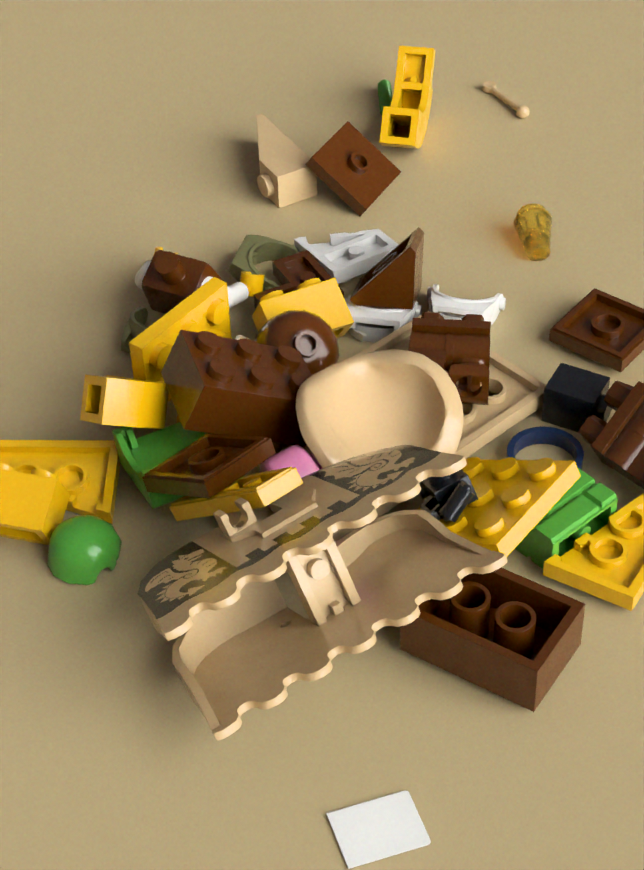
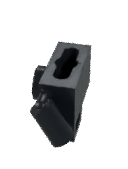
M463 470L444 477H429L419 483L421 486L419 494L422 499L426 498L420 509L426 510L437 520L443 519L446 522L450 520L456 522L466 506L478 500L472 483Z

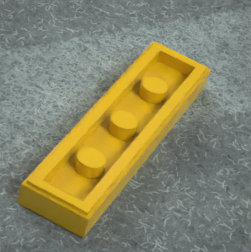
M286 467L240 477L211 498L183 496L171 503L169 508L176 521L213 516V513L218 510L225 513L238 512L240 509L234 501L239 498L247 500L252 509L263 508L303 484V481L296 467Z

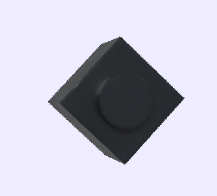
M560 363L544 388L542 421L578 433L587 418L592 415L606 422L612 410L604 401L606 392L609 390L610 377Z

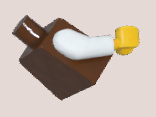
M159 246L155 248L152 260L146 261L135 276V284L144 291L151 309L165 314L213 277L224 280L206 262L178 255V252L163 251V247ZM241 271L240 282L230 286L227 285L229 309L245 301L248 296L254 297V294L262 292L264 274H252L249 271Z

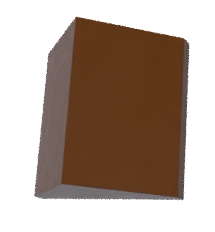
M419 227L360 278L350 297L354 305L413 310L422 284L424 232Z

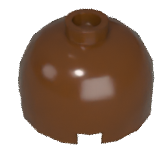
M288 310L270 318L257 332L254 339L259 344L275 347L285 345L300 351L311 375L337 363L339 359L338 339L331 326L319 315L306 310Z

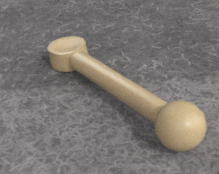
M494 81L483 82L482 91L484 93H492L516 111L518 118L524 119L529 115L530 111L526 105L517 104L498 90Z

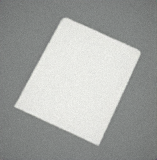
M406 790L326 813L348 869L427 846L431 843L411 795Z

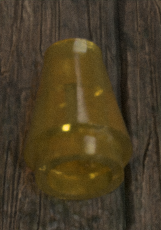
M527 204L521 207L514 219V228L527 253V257L532 261H543L551 253L552 216L540 204Z

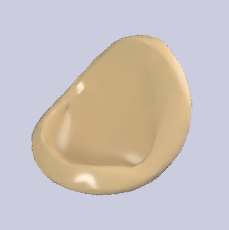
M398 349L382 350L344 359L307 378L300 385L296 395L295 408L301 435L322 468L352 457L399 445H413L433 451L455 454L461 440L464 416L463 405L457 387L441 366L425 355Z

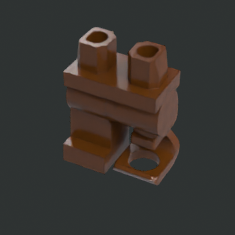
M424 312L421 318H413L408 351L423 354L441 366L445 371H449V377L457 387L462 404L488 405L491 321H484L482 315L466 314L461 320L444 319L439 313Z
M615 381L606 392L604 399L607 406L616 411L608 423L595 415L588 417L579 429V433L591 446L602 463L615 469L644 489V383L638 381L633 387L623 382Z

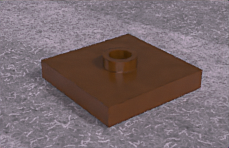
M349 121L305 164L359 216L370 207L401 173Z
M594 288L550 329L549 341L621 373L644 350V309Z
M207 433L145 473L142 479L147 492L211 498L276 452L271 438Z

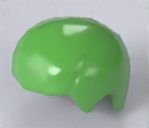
M91 515L74 516L61 522L51 533L47 566L53 576L68 584L90 585L95 583L97 576L104 568L115 569L122 541L112 524L100 517Z

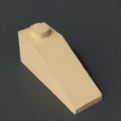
M263 113L256 115L260 168L257 183L261 194L264 197H268L278 208L318 195L317 175L305 165L310 160V157Z

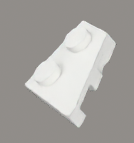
M379 229L363 230L356 233L330 234V242L309 244L306 237L294 239V245L298 248L299 252L308 250L326 272L336 279L338 284L348 282L352 278L368 272L399 245Z

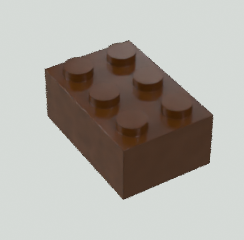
M180 330L161 374L183 429L212 434L260 436L271 438L273 443L299 445L301 447L307 445L300 432L295 406L296 395L300 385L312 375L300 351L285 345L275 347L259 344L246 338L236 340L220 337L208 331L197 333Z
M499 568L491 573H473L461 579L463 584L461 592L449 599H430L422 602L418 606L421 612L419 617L412 623L400 626V650L534 712L581 645L585 603L504 568Z

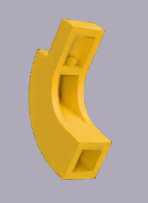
M399 45L390 107L383 106L379 140L382 146L414 149L421 147L428 125L432 101L434 48Z
M85 374L80 420L102 425L165 428L169 394L166 383L122 376Z

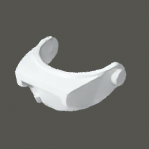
M433 284V287H428L427 290L428 311L439 313L444 319L461 320L465 316L455 314L482 315L484 321H491L492 325L500 311H504L506 305V298L501 293H497L494 297L487 299L471 300L445 295L439 292V284Z
M348 295V298H344L354 320L353 325L348 331L361 342L376 343L422 314V305H419L417 301L413 310L398 308L376 309L354 305L350 300L351 295Z

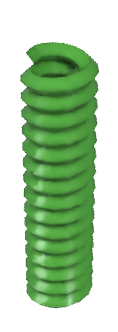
M386 79L378 83L381 115L383 114V106L390 107L392 101L391 83Z

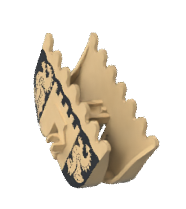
M399 445L352 457L302 477L303 484L269 504L274 514L262 521L256 519L249 502L239 498L234 502L240 511L232 512L229 515L221 510L214 512L213 514L219 527L172 552L148 572L140 583L138 595L155 630L167 641L178 637L172 649V664L187 694L205 717L217 741L228 737L240 728L242 724L241 715L252 708L265 710L281 704L288 696L286 688L291 683L298 680L310 682L325 677L331 672L333 668L331 660L336 655L345 652L357 654L370 649L377 641L375 633L380 628L385 626L400 627L415 621L421 613L418 606L422 602L430 599H449L462 591L463 584L461 579L473 573H491L508 562L504 553L488 550L451 532L426 510H401L376 518L378 516L376 508L388 502H404L418 495L421 491L419 483L424 479L448 476L464 468L467 465L464 456L433 451L413 445ZM340 529H355L336 542L332 537V534ZM286 570L309 616L307 619L287 607L274 580L284 574Z

